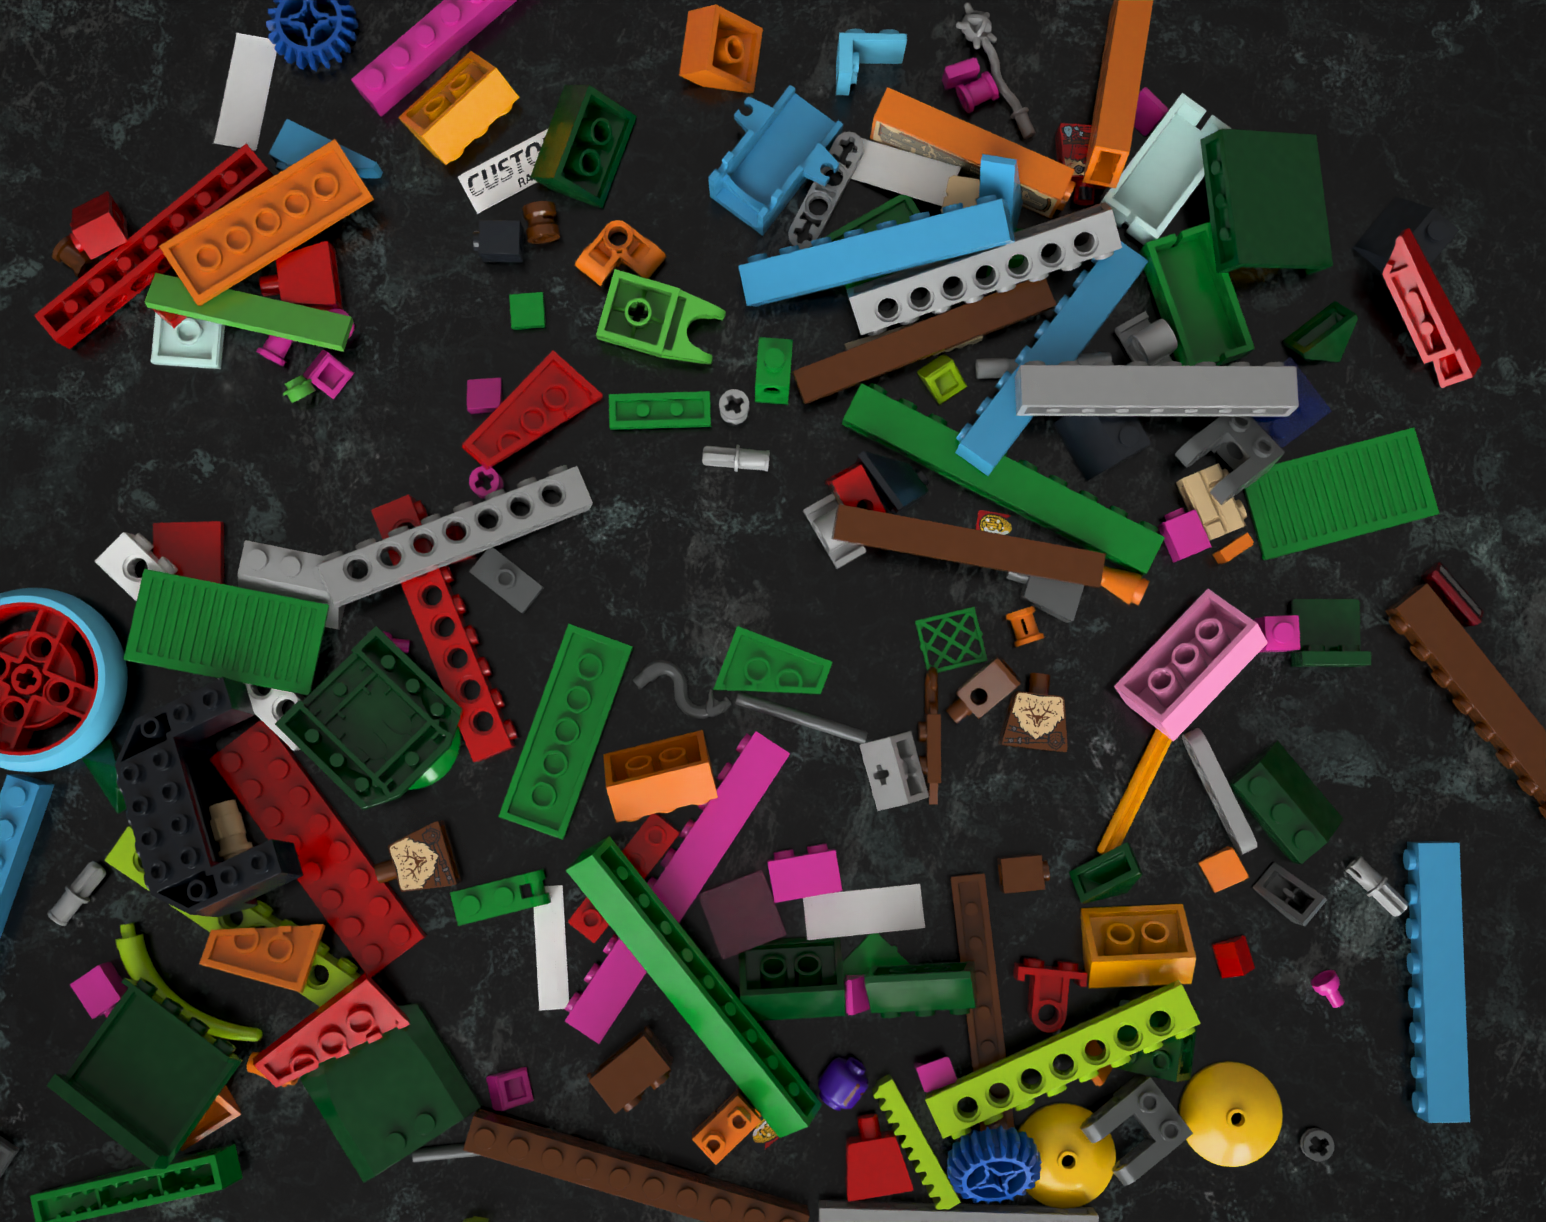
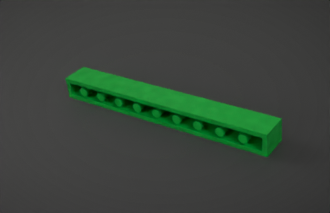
M861 383L843 418V426L1089 551L1105 553V559L1130 572L1147 574L1165 538L1157 533L1159 530L1157 527L1145 521H1140L1138 524L1128 519L1129 514L1116 506L1110 505L1109 509L1097 503L1098 498L1093 494L1083 490L1077 493L1067 488L1068 483L1065 480L1054 475H1050L1047 478L1037 472L1038 468L1032 463L1022 459L1016 462L1006 457L1008 452L1005 453L990 475L987 476L955 453L960 444L956 437L962 429L957 432L947 427L948 422L935 414H929L927 417L917 412L918 407L908 400L900 398L899 401H896L886 396L888 392L876 384L870 383L869 386Z
M608 836L584 850L566 869L567 873L777 1136L782 1138L809 1127L822 1103L611 837Z

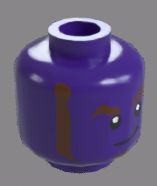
M850 1057L848 1060L835 1058L818 1079L819 1096L824 1103L837 1111H840L842 1108H853L869 1087V1081L865 1075V1066L853 1057Z

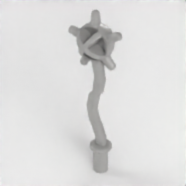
M965 3L966 15L962 22L956 23V28L961 29L965 34V38L973 42L974 49H979L981 43L988 55L991 64V74L998 91L1004 96L1014 111L1010 116L1011 119L1016 120L1023 138H1030L1036 132L1027 114L1029 108H1022L1020 101L1008 88L1000 72V62L996 50L991 42L995 43L997 38L991 33L992 24L988 19L990 14L989 12L974 11L970 3Z

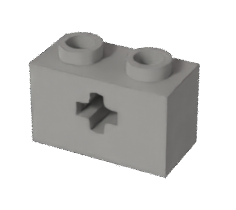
M911 731L860 744L863 763L866 767L877 811L910 804L929 797Z

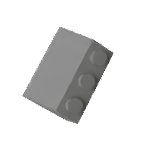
M245 540L238 569V587L328 604L330 606L325 627L340 630L345 605L334 609L318 571V564L323 563L322 558L325 556ZM354 564L351 565L347 571L351 577Z

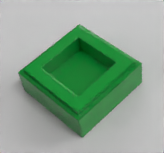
M543 292L509 294L511 328L513 330L546 328Z

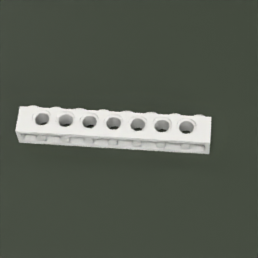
M123 532L95 560L136 601L142 577L139 578L135 573V567L139 561L145 560L148 570L174 575L178 571L177 567L164 556L158 559L150 551L154 546L140 533L133 535ZM246 684L254 714L293 751L301 750L275 723L283 716L282 706L287 700H291L296 704L299 700L303 701L305 697L302 694L272 688L264 696L258 691L256 685Z

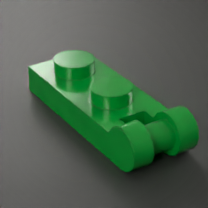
M544 869L450 892L458 926L551 903L550 894L545 892L543 880L546 879ZM530 884L531 897H523L521 885Z

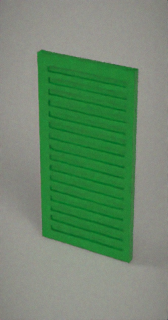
M1415 427L1274 464L1266 474L1249 487L1244 488L1264 561L1440 514Z
M144 569L123 659L214 678L225 677L241 683L309 695L312 692L330 605Z

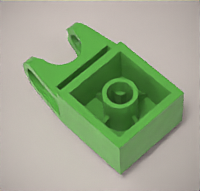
M614 269L596 337L598 340L660 358L712 364V355L703 352L700 348L691 344L687 337V328L697 319L723 320L726 311L680 290V288ZM638 307H643L644 314H648L647 318H641L639 322L633 321V316H630L629 312L636 311Z

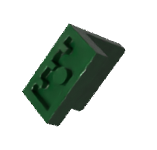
M1358 599L1291 600V615H1299L1300 650L1291 651L1292 667H1361L1371 665V651H1361L1360 601Z
M1123 999L1120 1001L1119 1006L1126 1004L1131 1000ZM1195 1010L1197 1017H1199V1011ZM1155 1011L1150 1016L1149 1022L1154 1027H1163L1168 1022L1169 1016L1164 1011ZM1124 1025L1118 1030L1117 1037L1121 1041L1129 1042L1135 1038L1137 1030L1131 1025ZM1194 1026L1196 1031L1189 1036L1176 1039L1174 1035L1163 1040V1046L1153 1052L1144 1054L1143 1050L1130 1055L1131 1060L1122 1066L1116 1067V1069L1174 1082L1190 1080L1197 1026Z

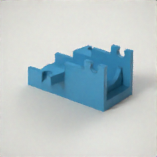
M789 85L773 107L749 96L746 98L744 107L752 109V114L744 116L740 113L739 109L734 114L735 121L746 134L732 152H727L722 159L719 169H714L708 177L710 197L762 236L807 178L826 186L830 177L823 175L821 169L823 167H830L836 173L840 165L830 154L829 149L838 135L843 132V123L839 120L836 123L797 95L795 88Z

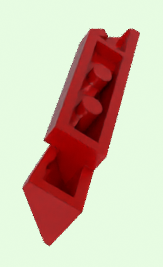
M1407 228L1397 237L1395 247L1382 275L1424 364L1433 361L1439 384L1443 388L1474 377L1481 366V359L1410 228Z

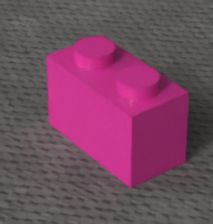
M826 843L808 846V853L794 855L793 849L774 852V859L767 860L774 903L842 891L836 850L834 848L828 849Z

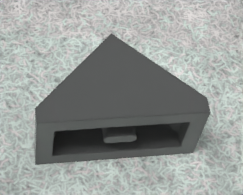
M1275 862L1253 887L1257 893L1291 922L1306 926L1327 901L1323 895Z

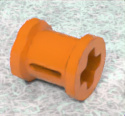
M1034 606L1005 615L1006 620L1011 621L1017 639L1014 642L1015 647L1045 638L1044 634L1038 630L1033 615L1036 611ZM1022 619H1024L1028 634L1025 632Z

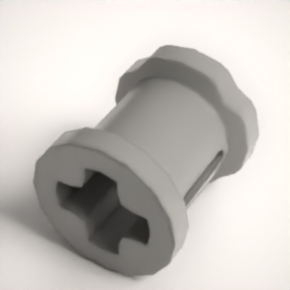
M731 389L722 394L719 400V408L723 420L737 425L747 419L749 400L744 392L738 389ZM733 400L735 404L742 403L740 405V413L736 414L733 410L727 412L729 409L728 402Z

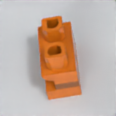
M738 1088L717 1108V1112L714 1111L692 1132V1140L717 1165L761 1122L760 1117L762 1115L742 1090Z

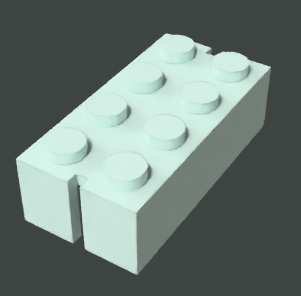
M1183 93L1123 171L1116 189L1111 188L1101 201V203L1106 202L1112 208L1116 225L1121 227L1123 223L1127 224L1129 227L1126 232L1143 245L1159 238L1205 176L1200 139L1222 128L1232 129L1212 115L1204 127L1199 130L1196 125L1207 110Z

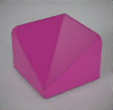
M944 1057L927 1064L914 1062L924 1092L936 1090L955 1083L957 1080L949 1057Z

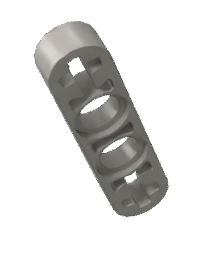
M850 131L843 132L835 139L829 152L840 164L838 171L841 172L843 180L837 186H830L828 184L823 186L813 182L790 226L788 238L791 246L799 245L800 250L812 247L811 241L821 238L862 158L863 141L856 133ZM849 142H853L854 150L857 152H849L845 159V165L839 162L843 155V147L840 145L847 146ZM823 167L821 173L825 175L827 171L832 169L830 167ZM815 199L824 200L828 205L827 211L823 215L817 216L812 214L809 210L811 201ZM805 216L812 222L809 229V237L812 240H804L800 244L795 233H802L804 231L807 220L802 219V217Z
M1196 728L1183 734L1182 740L1233 846L1240 855L1257 848L1253 832L1204 733L1200 728Z

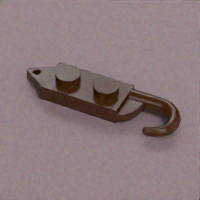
M930 667L926 673L924 721L918 722L919 742H924L925 754L919 755V762L923 776H925V783H928L929 805L938 804V783H941V714H938V671L935 667Z

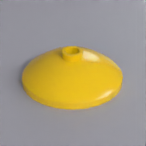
M1232 1061L1214 1063L1197 1072L1189 1080L1182 1092L1178 1114L1193 1132L1186 1139L1192 1149L1211 1163L1227 1167L1247 1165L1263 1157L1276 1142L1283 1118L1279 1095L1269 1079L1249 1065ZM1234 1113L1241 1114V1121L1237 1124H1232L1231 1117Z
M1054 1103L1034 1111L1019 1127L1017 1132H1026L1027 1137L1033 1138L1040 1153L1042 1162L1040 1164V1179L1035 1181L1034 1188L1026 1189V1192L1040 1203L1061 1209L1080 1207L1098 1197L1110 1182L1113 1175L1112 1168L1116 1161L1115 1145L1110 1133L1100 1141L1091 1143L1082 1132L1080 1126L1093 1114L1090 1110L1071 1103ZM1066 1155L1073 1156V1163L1069 1166L1062 1165V1159Z

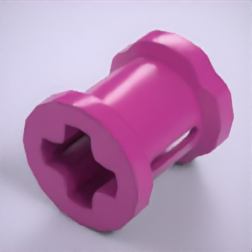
M988 71L982 72L980 78L966 85L959 84L956 86L959 101L967 113L973 112L975 106L989 99L996 100L999 98L997 85Z
M269 335L263 347H258L256 352L276 364L284 366L286 363L284 357L294 340Z
M483 466L477 467L469 477L470 488L481 499H485V496L504 487L502 478L493 468L486 470ZM486 476L492 480L490 482L492 488L487 491L481 487L483 485L482 478Z

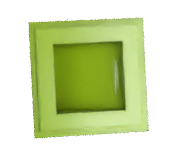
M945 354L917 371L919 377L939 405L967 387L953 359Z

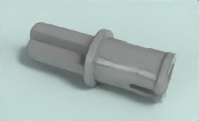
M736 445V448L704 446L702 462L705 466L734 468V472H738V468L765 470L768 472L770 450L742 449L740 445Z
M1361 855L1346 867L1345 871L1367 891L1366 895L1368 897L1373 896L1392 916L1401 915L1409 906L1408 902L1387 883L1388 878L1385 875L1381 876Z
M94 861L90 862L72 884L65 886L66 892L53 908L47 912L48 917L55 923L66 926L80 906L90 901L88 896L106 875L104 867Z

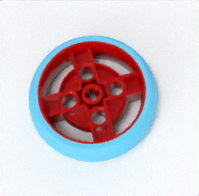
M22 588L0 593V626L18 615L38 612L31 629L17 631L0 640V660L4 659L6 663V670L0 675V768L11 771L44 772L66 766L84 757L95 749L110 733L121 713L126 697L128 680L126 660L123 659L124 652L121 643L110 624L94 608L70 594L48 588ZM77 630L86 641L93 659L95 672L94 686L86 683L83 661L71 645ZM48 639L52 648L50 653L44 656L41 647L43 642ZM30 674L33 675L32 677L37 678L35 685H31L32 682H28ZM67 684L70 691L69 697L62 701L59 696V690L62 685ZM21 703L24 707V715L20 720H17L14 710ZM71 714L82 718L77 726L61 740L41 748H27L34 731L53 727Z

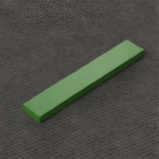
M155 273L144 301L147 308L343 352L353 325L351 316L227 289L203 305L198 306L180 278Z

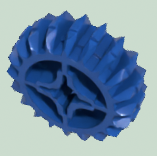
M273 0L277 8H268V14L272 18L266 21V27L271 31L268 34L269 40L272 44H276L274 49L278 55H284V59L289 64L296 62L298 68L302 70L309 63L311 69L317 72L321 62L325 68L330 69L331 63L329 60L333 58L342 63V57L339 53L341 51L351 53V47L347 42L357 41V36L352 30L358 28V22L353 18L356 16V11L353 6L349 5L350 0ZM317 4L331 7L336 11L337 16L321 13ZM314 17H315V19H316V21H317L318 23H317V24L313 23L315 26H314L313 28H311V32H310L307 27H308V25L311 26L310 23L314 22ZM295 33L297 37H304L308 46L295 44L289 40L288 34ZM327 36H330L325 42H323V40Z
M1000 1125L997 1129L986 1127V1130L980 1132L973 1130L971 1136L962 1135L961 1142L953 1143L952 1150L948 1152V1166L946 1168L954 1192L960 1193L962 1199L971 1198L973 1203L982 1200L988 1205L991 1201H998L1001 1204L1002 1200L1010 1199L1014 1201L1016 1195H1026V1189L1034 1188L1035 1181L1040 1179V1164L1042 1162L1033 1138L1027 1137L1026 1132H1017L1015 1127L1004 1130L1002 1125Z

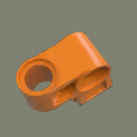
M615 220L608 223L597 238L585 248L577 259L575 266L599 286H602L605 279L621 263L624 266L627 265L639 276L649 279L667 256L656 244L643 237L626 222ZM621 232L628 239L623 245L616 246L609 241L611 235Z

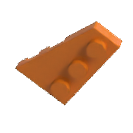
M311 924L310 926L211 930L199 964L303 993L325 925Z

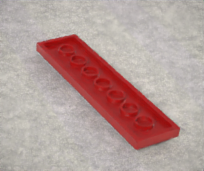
M262 720L209 758L268 840L274 839L294 843L303 876L297 878V880L363 971L370 977L376 975L427 936L389 883L380 884L378 882L374 863L289 746Z

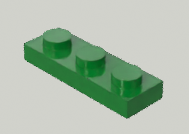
M710 391L609 394L610 430L711 427Z

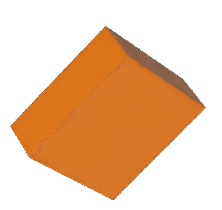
M1247 532L1212 555L1218 564H1223L1251 547L1254 541Z

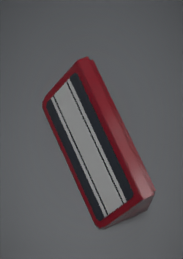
M1441 562L1435 563L1421 576V579L1429 584L1463 627L1475 626L1481 623L1483 617L1482 608Z

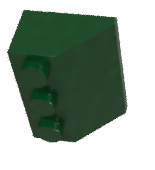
M565 85L530 178L556 193L598 208H603L637 116L590 85Z
M1278 740L1274 741L1228 780L1235 797L1292 863L1303 864L1328 843L1343 821L1342 816Z
M807 937L738 941L740 1001L756 1021L845 1016V986L840 937L807 940Z
M974 961L872 966L864 976L871 1013H880L881 1018L900 1017L901 1012L915 1011V1016L919 1017L933 1016L936 1014L935 1010L948 1009L951 1015L969 1014L970 1008H976L978 1003Z

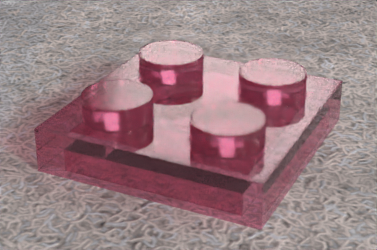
M762 870L698 894L722 960L787 935Z

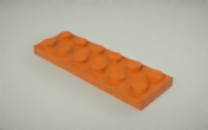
M336 139L161 244L159 247L195 303L201 306L374 199Z

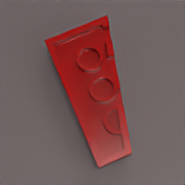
M552 350L462 444V448L488 470L601 400L603 394Z
M365 972L253 1058V1065L277 1088L319 1067L318 1064L332 1057L338 1059L349 1054V1049L366 1041L370 1044L382 1038L383 1033L395 1027L399 1030L410 1025L409 1017Z

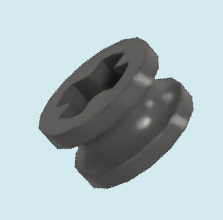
M1311 1128L1302 1135L1300 1147L1307 1157L1314 1161L1322 1162L1332 1156L1334 1141L1324 1130ZM1314 1136L1320 1140L1325 1139V1143L1322 1144L1324 1150L1320 1153L1316 1150L1310 1151L1309 1146L1313 1145L1310 1140Z

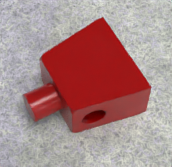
M328 241L284 254L276 259L277 274L260 276V288L264 297L280 295L281 301L324 311L334 308L343 310L336 251Z
M878 1114L858 1116L860 1135L846 1138V1193L848 1202L913 1191V1185L894 1131L880 1132Z

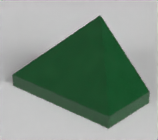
M1334 301L1285 338L1283 343L1305 359L1340 362L1358 320L1357 314Z
M109 738L82 757V760L117 814H120L127 809L123 794L117 785L118 776L115 763L120 750L113 739Z
M1126 842L1070 871L1069 874L1081 903L1085 904L1128 893L1142 876V871L1130 843Z

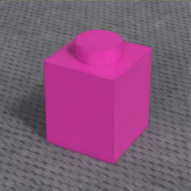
M1183 507L1164 515L1166 522L1158 525L1161 535L1165 537L1164 542L1173 563L1212 547L1196 509L1185 513Z
M1299 615L1264 616L1254 619L1268 642L1260 652L1300 650Z
M111 961L96 966L70 984L92 1019L105 1015L107 1018L128 989L127 986L121 983L123 979Z

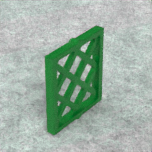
M975 607L915 621L920 640V650L923 653L927 670L930 667H935L939 673L988 661L982 639L983 633L980 631ZM965 614L960 623H957L956 621L949 618L952 616ZM969 616L974 621V632L963 626ZM942 619L937 629L927 624V622ZM946 621L957 627L951 638L940 632ZM923 627L934 633L928 643L923 640L921 631ZM960 630L971 636L965 646L955 641ZM937 635L948 641L942 652L931 646ZM974 639L979 641L981 649L979 655L969 649ZM952 644L962 650L957 660L946 655ZM928 650L939 655L934 666L929 664ZM966 653L976 658L975 660L960 663ZM943 658L954 664L938 668Z

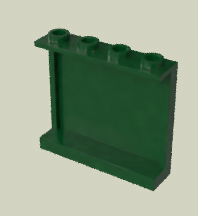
M1222 128L1200 139L1217 273H1228L1241 267L1306 269V275H1311L1333 266L1317 135Z
M124 978L121 983L128 987L127 991L66 1075L54 1074L46 1086L149 1168L166 1169L243 1060L233 1053L236 1049L233 1044L224 1038L218 1037L215 1039L207 1032L210 1028L204 1022L195 1017L188 1019L181 1012L184 1008L171 998L166 997L163 1000L156 994L158 988L144 978H140L138 981Z

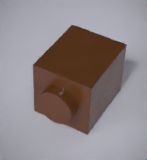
M1034 853L997 857L999 885L1002 893L1045 890V881L1050 880L1048 861H1042V855Z

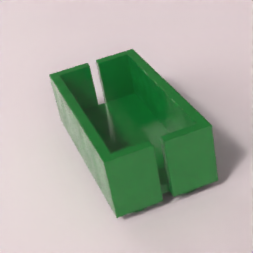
M1207 222L1183 230L1177 237L1174 233L1145 243L1138 254L1148 260L1144 271L1161 319L1169 324L1177 339L1178 347L1173 352L1176 361L1181 362L1182 366H1195L1200 362H1214L1217 366L1250 354L1255 347L1229 273H1217L1211 223Z

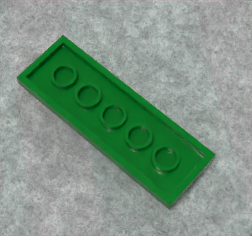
M568 624L498 817L562 840L565 838L633 646Z

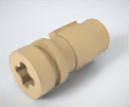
M236 800L220 802L209 807L212 819L210 820L214 839L219 843L221 850L218 852L219 859L223 858V861L253 848L252 842L247 841L245 826Z

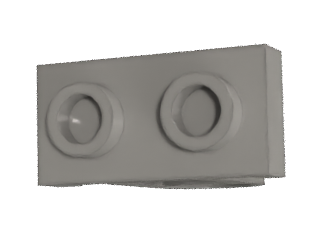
M1145 311L1116 327L1114 331L1132 362L1144 361L1148 363V366H1161L1165 362L1172 361L1170 355L1177 349L1178 343L1173 330L1165 320L1159 319L1151 324L1148 320L1149 316Z
M832 493L805 508L803 512L836 569L866 553V549L859 544L831 539L837 505H839Z

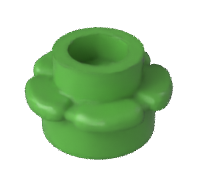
M302 374L285 383L288 390L283 392V396L287 395L291 403H294L316 390L311 383L312 380H306Z

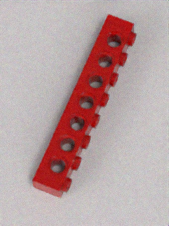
M246 143L34 316L57 343L71 349L150 285L155 273L163 274L172 267L159 247L161 244L274 175Z
M409 494L371 510L383 540L389 538L388 533L402 526L413 525L418 527L422 525L421 520L428 517L422 501L416 502L415 498ZM420 538L413 544L415 550L419 553L425 554L433 549L432 543L425 538ZM388 551L393 566L397 565L401 560L399 554L395 551ZM446 565L402 582L401 586L445 693L463 710L458 726L473 762H480L516 747L513 739L518 738L511 719H504L500 709L505 706L499 689L497 687L492 689L488 679V676L492 675L491 668L486 657H479L475 645L479 644V639L473 626H467L462 614L467 612L460 594H453L449 583L454 581L449 566ZM434 587H439L442 592L440 602L436 605H429L426 600L428 591ZM451 618L455 624L454 632L450 636L443 637L439 632V625L444 619ZM463 649L468 656L467 663L461 668H456L452 664V655L455 651ZM475 680L479 683L481 691L476 699L470 700L465 696L464 688L468 682ZM489 712L493 717V726L484 732L479 729L477 718L481 713Z

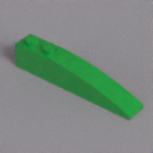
M233 1144L174 1157L166 1169H151L147 1165H141L30 1195L35 1222H76L223 1190L241 1180L243 1176L236 1146Z

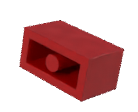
M109 191L72 209V222L70 223L72 233H70V238L78 251L82 252L85 250L91 260L128 241L127 219Z

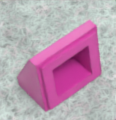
M1146 87L1139 93L1134 127L1143 136H1147L1169 111Z
M322 350L304 372L303 376L306 379H311L315 386L334 399L354 373L327 351Z
M501 378L467 380V411L470 414L494 412L503 402Z
M866 974L845 975L844 977L845 1009L848 1015H855L870 1009L864 979Z
M526 1067L486 1077L494 1110L504 1111L534 1101Z

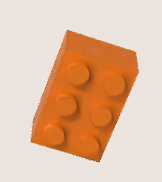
M703 730L603 754L606 789L616 823L636 821L643 816L658 812L669 813L676 808L691 804L702 805L711 799L718 798Z

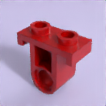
M1024 958L1023 964L1014 963L1013 977L1016 980L1024 981L1025 974L1030 975L1027 1006L1028 1017L1041 1031L1047 1033L1055 1032L1064 1025L1067 1016L1070 979H1074V983L1079 987L1087 986L1088 973L1078 969V963L1058 961L1057 967L1044 966V960L1035 958ZM1047 1004L1053 1005L1055 1013L1052 1019L1041 1021L1038 1015L1040 1008Z

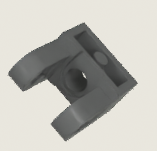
M1220 416L1188 440L1175 453V456L1188 468L1210 451L1214 454L1216 452L1233 469L1230 474L1224 477L1210 491V494L1219 504L1223 505L1244 488L1249 487L1266 474L1285 452L1251 416Z
M1143 1074L1134 1076L1113 1094V1098L1088 1117L1080 1126V1129L1091 1143H1096L1106 1137L1130 1116H1133L1144 1130L1142 1134L1145 1139L1122 1157L1112 1168L1113 1173L1124 1186L1138 1180L1193 1134L1152 1078Z

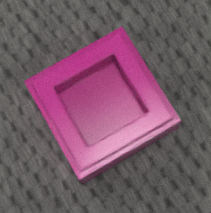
M973 57L946 66L942 76L945 90L976 80L980 71L977 58Z

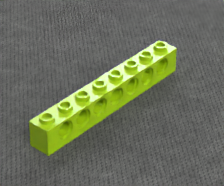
M128 826L105 861L149 891L144 882L145 873L141 858L135 850L136 840L132 826ZM257 900V906L242 910L243 921L240 925L232 922L230 914L220 917L190 915L172 906L209 932L216 929L298 926L288 919L281 921L273 916V909L260 900ZM322 941L319 943L304 991L300 993L319 1007L361 976V974L356 972L358 967L353 962L344 957L338 960L328 953L330 948ZM317 965H323L327 968L329 972L327 982H320L315 977L314 971Z
M1177 980L957 1079L955 1083L926 1093L925 1101L942 1138L952 1136L953 1139H958L962 1135L970 1133L972 1131L971 1126L983 1121L984 1125H989L1003 1118L1002 1112L1013 1107H1015L1016 1111L1028 1108L1035 1103L1034 1098L1044 1093L1051 1097L1066 1090V1084L1076 1079H1079L1080 1082L1088 1081L1099 1075L1098 1069L1109 1064H1111L1112 1068L1122 1066L1131 1060L1130 1055L1143 1050L1144 1054L1153 1052L1163 1046L1162 1041L1174 1035L1176 1039L1189 1036L1196 1031L1194 1026L1201 1023L1182 983ZM1155 1011H1164L1168 1014V1022L1163 1027H1154L1150 1024V1016ZM1124 1025H1131L1137 1030L1135 1038L1129 1042L1121 1041L1117 1037L1118 1030ZM1091 1040H1100L1104 1043L1105 1048L1100 1055L1091 1056L1085 1051L1086 1044ZM1060 1054H1067L1073 1059V1063L1069 1069L1059 1070L1053 1065L1054 1058ZM1033 1068L1038 1070L1041 1074L1040 1080L1035 1084L1025 1083L1021 1075L1026 1069ZM995 1083H1003L1009 1088V1093L1004 1098H995L989 1091L990 1087ZM964 1097H970L977 1102L978 1106L973 1112H963L958 1106L959 1100Z

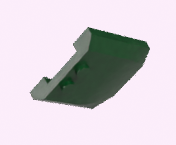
M377 626L351 649L352 654L303 701L299 700L275 723L362 810L400 798L451 747L463 712L462 708Z
M420 1002L397 1005L409 1017L410 1025L399 1030L395 1027L383 1033L382 1038L370 1044L366 1041L349 1049V1054L338 1059L332 1057L318 1064L319 1067L302 1075L300 1078L363 1183L459 1123L483 1105Z

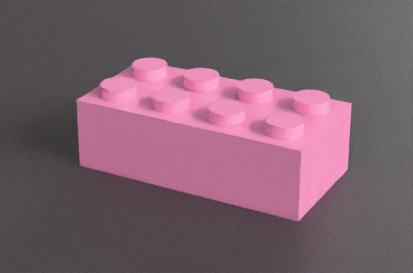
M1207 589L1114 687L1126 705L1174 742L1268 642L1258 623Z

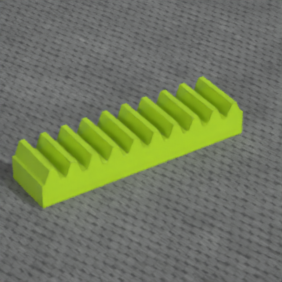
M888 1074L877 1080L876 1085L872 1088L873 1096L875 1099L881 1098L878 1102L880 1109L887 1111L885 1116L888 1123H894L892 1129L895 1136L901 1135L899 1137L902 1148H907L905 1151L909 1161L914 1160L912 1162L916 1173H920L919 1177L922 1184L927 1185L926 1189L929 1197H934L933 1202L936 1209L949 1210L961 1202L957 1193L954 1192L950 1180L893 1078Z

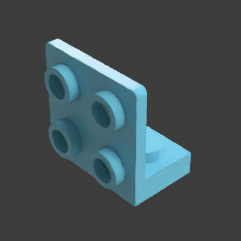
M849 29L845 33H839L836 54V95H849L851 84H857L859 63L902 64L907 44V34H899V31L893 29L882 30L879 33H866L862 29Z

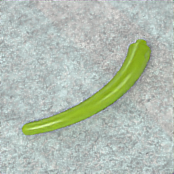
M134 922L120 925L122 937L115 939V943L122 963L132 980L138 981L140 978H144L158 988L156 991L158 996L163 1000L168 997L179 1003L184 1008L181 1013L188 1019L195 1017L209 1026L210 1029L207 1033L210 1035L239 1041L257 1042L261 1040L263 1033L260 1029L219 1020L199 1011L181 999L168 987L156 971L148 955L143 934H136Z

